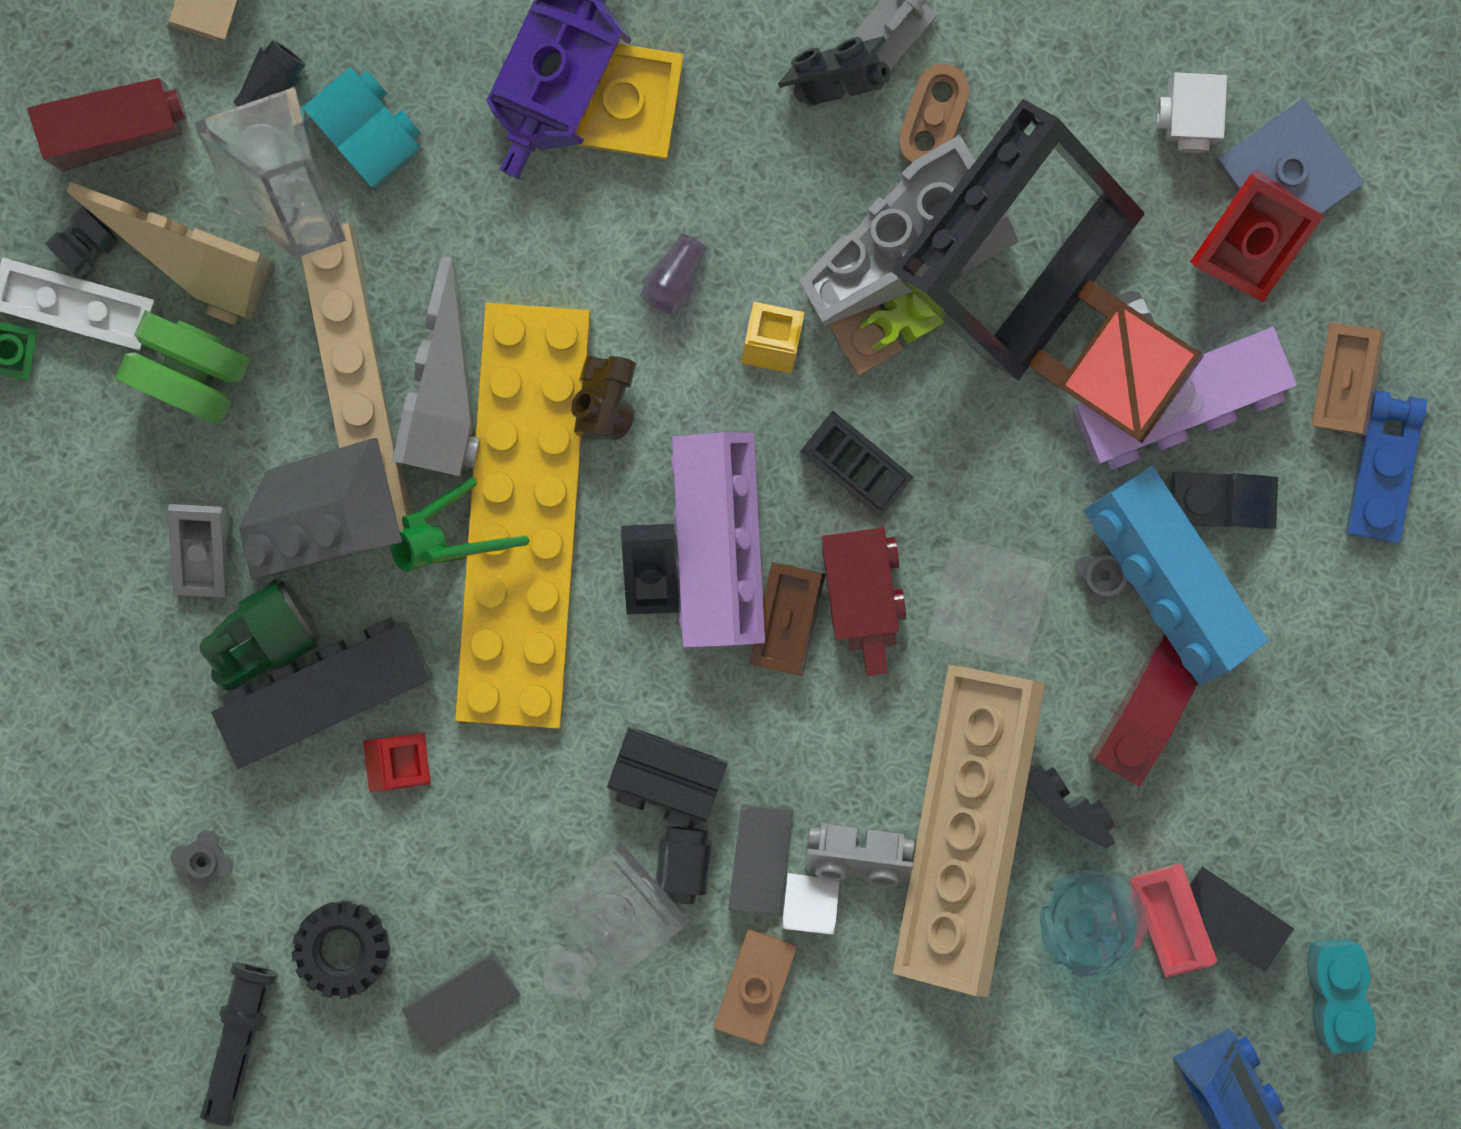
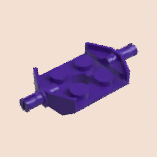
M607 0L533 1L486 100L492 113L508 131L507 138L513 142L502 166L499 168L501 172L519 180L531 152H535L536 148L542 150L583 143L584 139L576 134L578 127L620 39L627 44H630L632 40L609 7L605 5ZM552 53H560L562 61L559 69L550 76H542L541 66L545 58Z

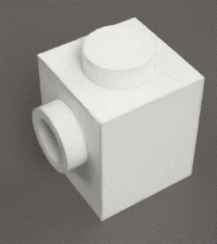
M1173 73L1168 79L1167 97H1159L1157 105V128L1166 129L1165 142L1178 143L1179 152L1207 153L1210 150V144L1217 145L1224 139L1227 75Z

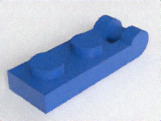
M1375 390L1367 436L1363 435L1346 534L1393 543L1401 542L1420 431L1426 415V399L1409 396L1408 400L1405 401L1391 398L1390 392ZM1386 419L1403 421L1400 436L1383 433Z

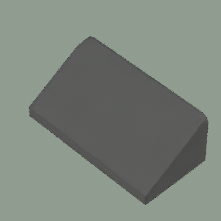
M741 804L728 910L780 914L793 810Z
M491 951L405 1004L402 1011L428 1047L433 1050L521 994L495 952Z

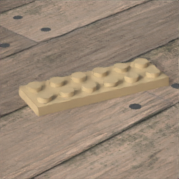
M948 664L893 974L973 996L989 997L1045 682Z

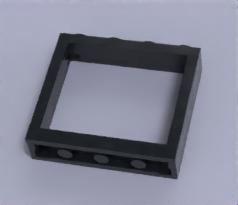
M1022 99L892 270V273L984 360L1019 381L1029 368L1030 362L1036 353L1045 347L1080 301L1078 295L1088 281H1095L1145 215V212L1058 117ZM1031 123L1035 129L1030 135H1027L1024 131ZM1055 149L1099 198L993 336L947 289L1049 154ZM1109 206L1111 208L1105 217H1102L1101 215ZM925 264L929 268L921 278L916 273Z

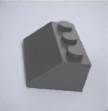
M378 438L368 439L266 470L239 528L251 580L309 568L402 542Z

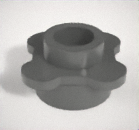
M1108 547L1104 550L1103 554L1093 558L1083 556L1075 564V572L1083 577L1087 588L1085 598L1092 605H1102L1108 597L1118 593L1128 595L1134 589L1133 585L1125 578L1122 568ZM1106 570L1109 572L1110 578L1107 581H1103L1100 578L1102 571Z
M212 831L200 832L196 841L187 846L179 845L171 853V862L173 865L181 868L187 878L186 887L195 893L203 892L210 881L217 877L226 878L233 871L232 859L224 855L222 848L218 845V836ZM199 857L206 858L207 864L205 866L198 865L197 860Z

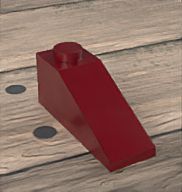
M1163 633L1089 754L1090 758L1138 787L1142 785L1167 744L1198 685L1192 674L1182 664L1180 656L1165 633Z

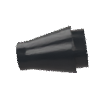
M272 39L266 48H259L240 93L233 103L244 113L259 121L271 106L303 79L300 73L306 66V63L287 47Z

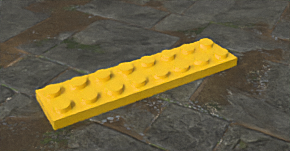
M485 303L476 437L481 438L475 468L473 469V478L476 479L477 485L472 488L468 543L523 535L528 536L530 541L526 546L467 556L455 721L561 728L582 438L574 433L576 417L572 414L571 406L575 395L582 389L583 380L579 379L588 354L590 310Z

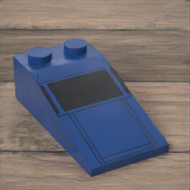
M1227 1029L1173 1057L1209 1129H1283L1277 1115L1285 1110L1272 1085L1268 1083L1262 1087L1253 1068L1261 1065L1246 1036L1238 1040L1237 1036L1230 1029Z

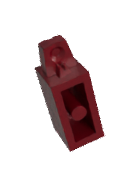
M885 527L822 535L820 537L834 640L848 639L850 651H863L866 676L888 674L885 646L897 645L895 633L899 632L897 621L907 620L903 589L893 590L890 569L900 568L896 537L886 538Z

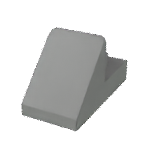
M169 504L167 512L173 595L226 598L228 590L226 543L232 524V517L223 507Z

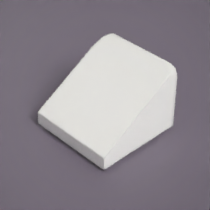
M788 873L782 928L834 935L840 880L833 881L817 876Z

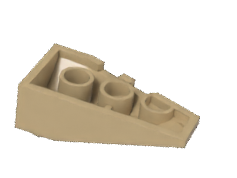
M70 182L67 192L195 299L208 304L206 315L234 326L238 316L252 321L274 265L271 260L258 252L196 228H194V231H191L188 227L169 218L151 212H142L139 208Z

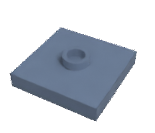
M1304 97L1216 160L1237 191L1240 190L1252 172L1259 170L1320 213H1323L1365 183Z

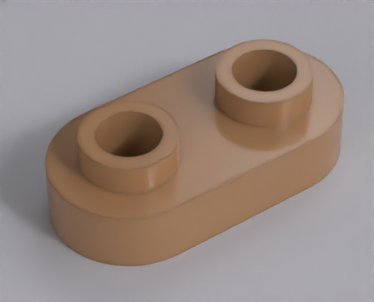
M949 64L931 66L923 72L918 80L898 138L899 151L909 164L953 139L969 96L967 78L955 66ZM937 84H945L951 89L952 96L946 102H939L934 99L932 88ZM920 133L930 134L934 139V147L929 151L919 150L914 143L915 137Z

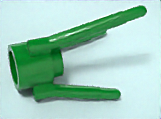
M469 478L419 512L403 516L402 524L404 529L399 530L402 542L390 545V550L396 565L402 571L409 572L432 564L463 560L469 555L526 546L530 540L528 536L523 535L446 547V540L440 528L435 525L430 526L425 521L477 485V481L475 478Z

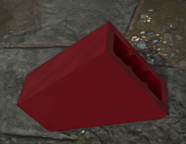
M160 78L27 108L43 160L63 172L183 135L179 121L187 118L178 89L169 90L168 85Z

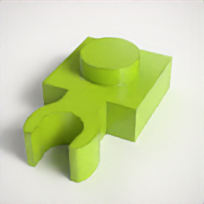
M910 292L883 303L887 311L880 310L874 312L864 319L859 327L862 330L873 323L882 328L884 338L871 346L873 350H881L895 341L899 336V332L908 345L945 322L917 295Z

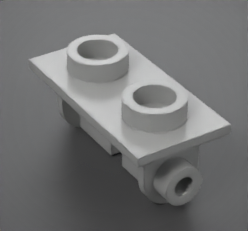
M881 0L849 39L861 37L862 41L884 36L886 41L876 54L880 62L887 63L891 71L938 14L925 4L927 0Z
M821 823L820 828L810 827L807 848L814 849H808L804 870L815 871V875L819 878L833 881L844 880L847 875L868 878V883L879 887L898 886L899 882L908 883L913 862L907 861H912L914 840L904 839V834L868 830L866 846L862 848L855 847L857 828Z

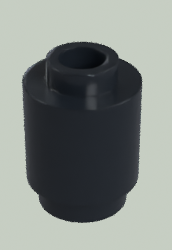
M667 826L666 837L660 839L655 880V889L665 892L664 901L679 904H695L696 895H707L712 844L707 843V830Z

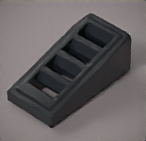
M834 411L829 414L799 452L880 518L913 478L909 472ZM838 430L846 437L831 456L826 459L820 454V451ZM855 443L862 451L843 473L835 466ZM871 456L878 464L859 486L852 479ZM886 470L890 471L895 476L877 499H874L868 492Z

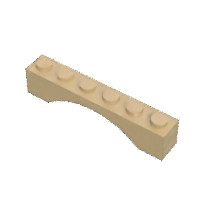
M349 223L297 233L339 448L368 439L378 438L399 530L404 529L402 517L412 514L402 466L392 461L396 443L378 363L367 284L356 229Z

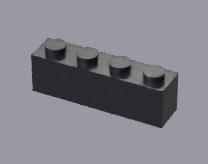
M392 617L364 629L363 632L367 640L348 648L343 639L315 652L319 662L300 670L297 662H293L268 674L271 682L268 686L252 692L249 684H246L220 696L224 706L212 711L211 714L237 770L434 679L408 622L395 626Z

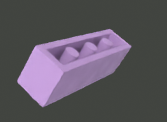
M1274 326L1203 354L1204 357L1143 443H1140L1083 403L1073 406V411L1094 464L1097 465L1108 461L1110 469L1113 470L1140 459L1137 449L1153 442L1157 443L1161 451L1189 440L1186 429L1205 422L1208 431L1237 421L1238 418L1234 410L1254 403L1257 412L1287 401L1283 391L1297 386Z
M722 432L673 436L671 466L675 483L676 506L674 509V520L677 526V574L680 579L681 599L679 622L682 630L683 647L765 643L754 433Z

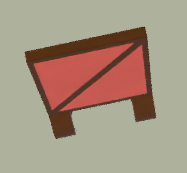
M1088 281L1078 296L1090 308L1106 317L1103 324L1071 369L1043 350H1039L1030 362V367L1043 378L1092 409L1140 443H1143L1204 355L1119 300L1093 281Z

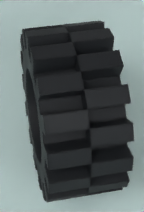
M345 900L324 904L302 921L298 932L294 935L292 943L295 945L294 951L291 954L292 962L296 961L298 967L295 971L299 978L304 977L308 982L306 986L312 991L317 989L323 992L321 996L327 998L340 996V999H345L354 994L359 995L377 981L387 965V958L390 956L387 929L382 927L380 923L382 920L378 915H373L368 911V907L362 904L356 905L352 904V901ZM336 929H344L352 932L358 938L361 944V956L357 964L348 969H337L330 966L324 960L321 945L324 937L329 932Z

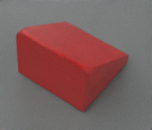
M425 733L363 740L370 792H384L431 784Z

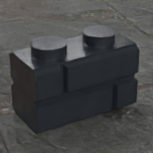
M629 726L607 788L617 791L614 800L621 804L644 810L645 804L648 802L666 809L663 818L679 825L693 828L696 820L704 823L707 822L728 761Z

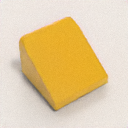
M753 302L741 363L792 373L805 312Z

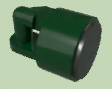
M276 578L237 603L239 609L227 616L210 635L201 641L199 650L212 667L211 678L220 689L228 691L241 686L273 665L278 669L288 665L317 647L320 635L311 616L294 590L285 580L280 582ZM254 636L252 639H250V640H248L247 642L243 643L242 645H240L239 647L235 648V649L232 650L231 652L229 651V650L233 649L234 647H236L237 645L241 644L242 642L246 641V640L249 639L250 637Z

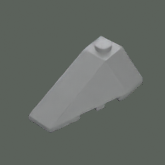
M960 135L914 160L901 174L903 179L884 199L879 197L867 209L869 215L849 235H842L799 280L824 326L912 292L892 273V270L974 164L975 159ZM1007 213L1002 216L960 273L978 266L1019 242ZM923 264L916 275L922 278L929 266Z
M441 256L426 316L425 327L430 329L428 340H422L415 359L414 380L419 381L417 391L407 392L392 461L401 465L463 478L465 467L475 468L481 438L472 436L474 422L456 263L452 258Z

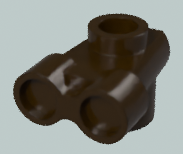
M592 356L586 357L579 379L583 380L582 389L575 395L571 406L572 414L576 417L575 434L587 439L618 440L627 434L634 420V410L632 405L623 400L626 388H630L637 365L634 361L619 356H609L608 359Z

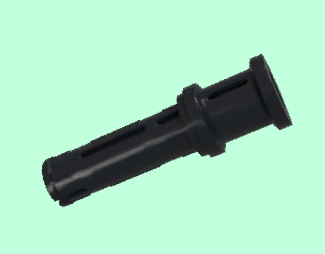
M240 962L233 963L230 972L234 975L228 1003L221 1006L219 1013L221 1016L220 1021L224 1023L222 1036L210 1076L207 1095L199 1116L202 1120H207L209 1123L221 1126H231L233 1124L236 1104L249 1061L252 1042L254 1041L256 1031H260L266 1024L267 1017L263 1014L270 984H275L278 974L273 970Z

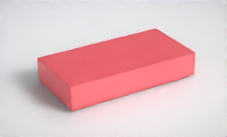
M1182 863L1145 872L1129 879L1165 978L1207 968L1218 962Z

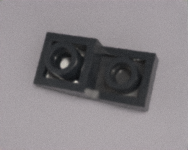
M1037 762L1030 766L1027 781L1028 787L1057 818L1075 832L1104 848H1109L1115 844L1108 831L1116 827L1100 800L1091 804L1082 795L1066 805L1062 798L1070 794L1055 768L1052 767L1044 771L1043 767Z

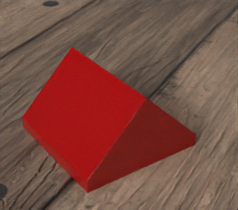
M1255 170L1240 188L1190 260V263L1198 269L1264 302L1324 215L1259 170Z

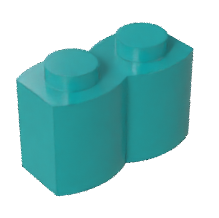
M350 66L309 101L303 109L370 187L376 191L422 151L420 146L414 141L422 133L402 110L393 116L380 100L388 93L368 70L359 76Z
M1350 938L1312 942L1307 956V970L1310 982L1318 993L1313 1005V1024L1318 1039L1333 1054L1371 1050L1375 1040L1376 1022L1371 1005L1365 998L1370 983V968L1364 950L1360 944Z

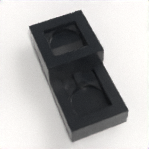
M1201 866L1189 885L1207 933L1266 972L1295 928Z

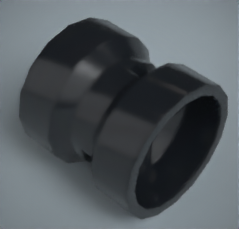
M81 206L71 217V225L64 232H56L45 244L71 271L84 280L94 270V261L101 254H109L120 241L88 209ZM77 232L94 247L92 250L76 235Z

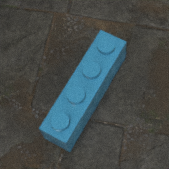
M1153 465L1125 480L1083 510L1092 523L1094 531L1104 541L1122 568L1125 578L1133 585L1151 612L1154 622L1163 630L1180 656L1182 664L1192 674L1199 686L1229 672L1269 641Z

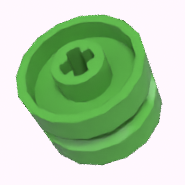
M145 310L134 335L139 343L162 353L160 360L157 362L135 352L125 354L115 379L221 426L232 401L227 393L206 384L205 380L209 374L230 384L241 383L252 358L221 345L223 339L181 320L174 324Z

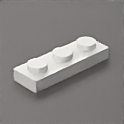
M2 257L0 263V312L144 352L145 345L139 343L134 334L145 310L152 314L155 313L157 301Z

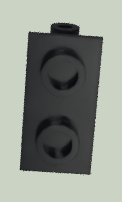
M882 36L862 41L861 37H854L842 42L834 49L820 52L819 48L807 49L792 59V67L778 82V86L782 88L795 85L794 95L800 103L804 102L809 106L841 99L846 92L840 80L843 81L850 96L880 90L891 77L889 66L885 62H880L876 54L886 39Z

